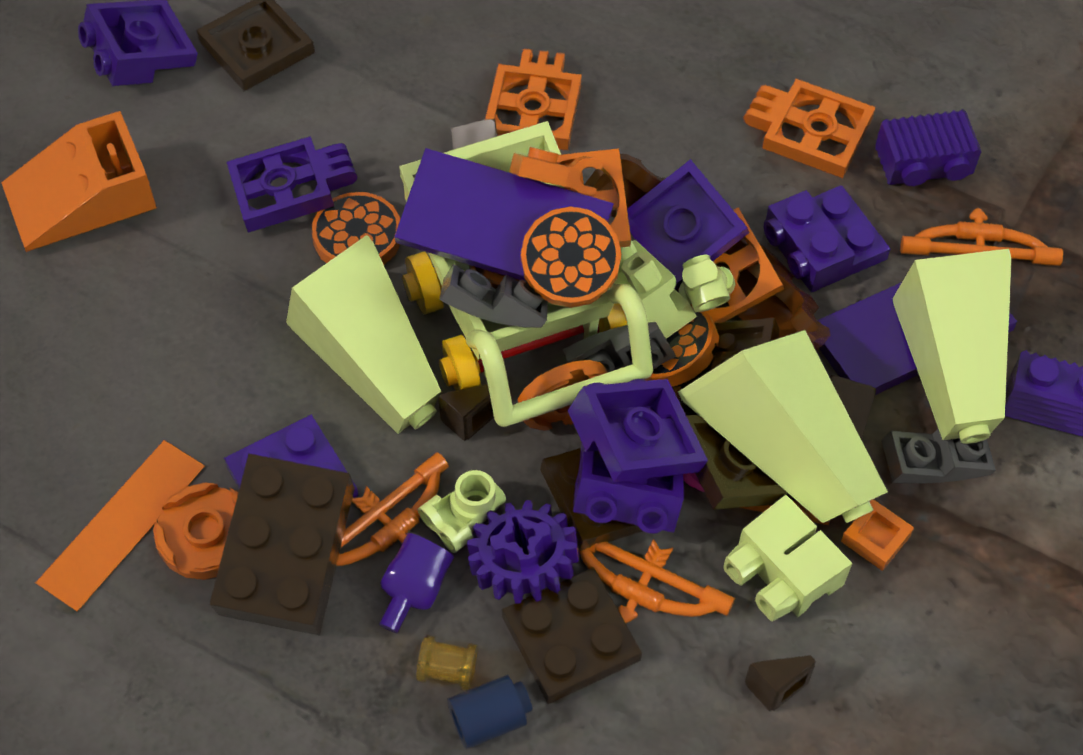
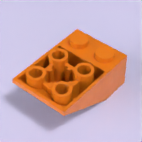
M121 111L77 124L1 182L26 252L157 209L147 174Z

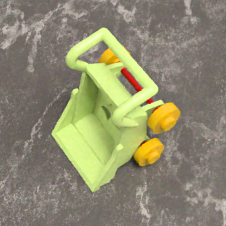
M548 121L444 152L451 156L506 172L510 171L513 154L517 153L528 156L530 147L561 155ZM421 160L399 166L400 177L404 183L406 202ZM546 183V184H550V185L557 186V187H560V188L565 189L563 186H559V185H555V184H551V183ZM425 251L407 256L405 258L407 274L402 275V280L410 302L416 300L423 314L443 309V301L440 300L443 279L453 264L465 271L469 269V264L428 253V256ZM613 284L607 292L601 295V298L588 305L569 308L553 305L548 302L547 321L542 328L518 327L491 322L450 306L464 336L458 335L443 340L442 350L444 358L439 359V367L448 387L453 385L456 391L480 386L479 374H484L485 378H487L495 422L502 427H507L571 405L583 386L597 382L603 384L626 383L636 379H647L653 373L646 312L638 293L634 288L626 284ZM628 325L633 364L512 405L503 359L584 333L585 339L613 328Z

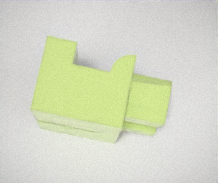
M631 241L629 247H620L622 254L618 277L613 284H626L635 289L643 303L647 321L656 322L666 339L697 317L691 304L674 289L676 286L675 276L638 241Z
M786 494L742 529L739 544L725 558L723 567L729 577L741 586L756 574L761 577L767 586L757 593L755 602L770 621H774L791 611L797 617L802 615L810 607L811 603L825 593L831 595L845 584L852 566V562L821 530L815 534L817 526Z

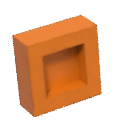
M873 499L870 503L874 510L855 519L844 532L841 542L883 571L911 537L914 527Z

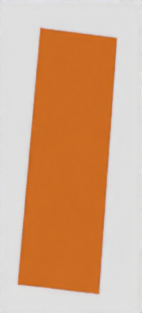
M164 440L35 583L78 612L155 524V520L157 519L158 521L159 515L163 511L162 506L168 498L187 487L205 465Z

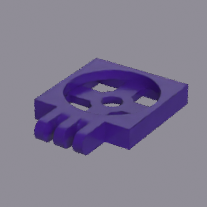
M311 136L226 162L248 233L333 207L334 203L330 191L352 185L357 180V174L345 144L337 143L315 150ZM283 163H299L303 165L291 168L283 165ZM266 168L261 178L250 181L253 176ZM283 177L287 179L286 184L283 186L274 187L271 185L272 181L277 178ZM316 179L317 186L313 193L297 198L293 197L292 190L296 185ZM268 194L274 196L277 203L257 210L251 207L247 200Z

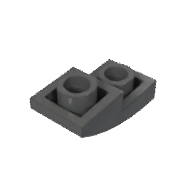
M453 264L443 279L440 300L472 316L518 327L542 328L547 321L548 301L535 292L526 280L517 281L506 274L495 289L491 287L489 280L479 272L471 269L465 271Z
M648 322L653 369L676 357L657 323ZM628 325L592 335L562 349L568 363L593 360L601 362L608 372L633 364Z
M937 429L933 434L890 431L881 440L892 483L960 481L988 476L996 471L987 439L970 444L961 443L960 438L942 440L940 431Z

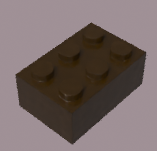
M248 454L209 604L219 616L320 636L355 490L350 473Z

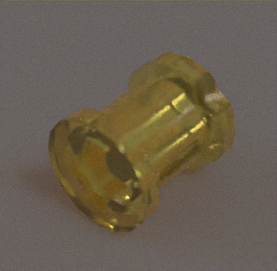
M425 635L419 654L416 680L426 683L431 678L459 684L460 690H470L477 664L478 645L469 643L466 648L436 642L435 636Z

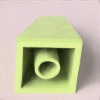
M366 235L292 287L286 323L399 434L410 425L415 430L420 428L436 414L437 410L434 406L441 393V389L373 241Z
M1009 249L915 260L893 297L897 316L942 440L960 438L963 444L986 440L1005 418L1011 254Z
M805 330L742 350L678 391L681 400L822 523L840 515L843 516L846 523H849L872 512L874 509L870 501L888 492Z

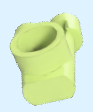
M707 254L696 256L683 263V282L680 284L679 294L692 304L695 312L716 308L730 299L729 294L735 288V279L729 269L718 267Z
M472 470L465 472L457 479L455 491L443 498L435 495L417 510L426 526L438 534L444 545L451 552L456 553L467 544L468 539H473V526L476 523L481 524L488 519L487 512L490 510L495 512L506 502V496L490 475L483 471Z

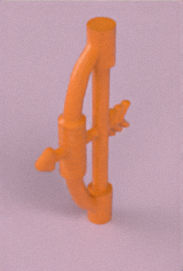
M980 208L974 209L969 215V218L975 222L959 221L957 224L930 227L922 230L914 237L902 236L900 244L901 254L929 256L930 253L959 255L1009 249L1011 259L1031 260L1032 264L1061 266L1063 261L1062 248L1048 247L1038 238L1004 228L1002 224L983 223V221L988 219V216ZM956 236L957 239L976 240V245L933 242L931 239ZM1002 240H1007L1031 247L1032 249L985 246V241L1001 242Z
M436 452L414 470L415 474L383 500L380 501L378 496H375L367 486L362 497L352 498V503L365 514L345 529L341 548L377 519L384 526L370 537L369 542L345 553H339L336 566L349 565L379 551L384 552L397 540L403 543L406 533L420 522L421 517L417 509L437 495L440 487V475L449 468L448 462L440 453ZM421 484L427 485L425 491L412 508H406L394 517L393 520L385 514Z
M655 539L652 540L648 552L645 554V559L609 542L595 543L590 548L579 551L582 561L588 569L594 567L601 581L609 586L613 593L629 600L626 606L620 605L618 607V611L625 623L638 617V613L634 611L637 604L655 613L661 611L673 615L699 617L712 612H718L728 616L736 599L709 585L704 588L662 568L666 565L673 548L660 549ZM596 551L643 572L638 582L622 574L615 575L596 559L593 553H596ZM651 577L700 600L698 604L665 599L664 594L647 587Z

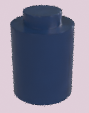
M508 675L447 698L455 728L466 750L526 726L525 714L533 711L529 695L522 681L513 684Z

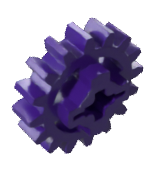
M526 500L521 510H515L510 502L505 503L504 514L499 516L496 512L490 510L487 512L488 525L476 523L473 526L475 538L467 540L471 574L477 575L478 584L482 590L492 586L495 599L500 600L507 592L513 593L516 604L521 603L526 593H531L536 601H541L542 589L547 587L557 593L560 591L559 577L572 579L574 576L572 564L579 562L576 530L574 527H568L567 516L564 513L553 517L550 504L546 503L539 511L533 510L531 500Z

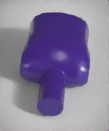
M407 533L397 555L389 564L380 582L381 588L392 597V600L379 625L393 633H398L411 607L419 610L430 609L439 593L443 578L454 559L453 554L421 536Z

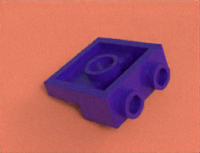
M167 0L87 4L84 21L79 23L78 36L82 47L92 48L96 73L99 76L107 75L112 86L153 83L155 70L193 67L196 64L198 52Z
M842 185L814 197L805 190L768 206L766 220L763 224L765 236L771 245L777 246L787 259L791 273L795 278L801 279L811 293L888 259L890 247Z
M636 379L626 383L615 384L592 383L582 387L568 409V413L586 452H600L613 482L700 472L708 461L668 379L649 381Z
M581 443L580 467L575 483L573 512L585 514L597 523L615 520L635 524L646 533L653 534L662 530L674 533L684 500L683 474L613 482L600 452H586Z

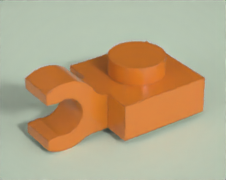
M530 147L528 156L517 153L513 154L510 173L563 187H570L574 191L588 196L596 194V188L584 185L580 179L581 172L587 167L602 169L603 163L595 158L579 157L569 165H562L557 163L558 153Z

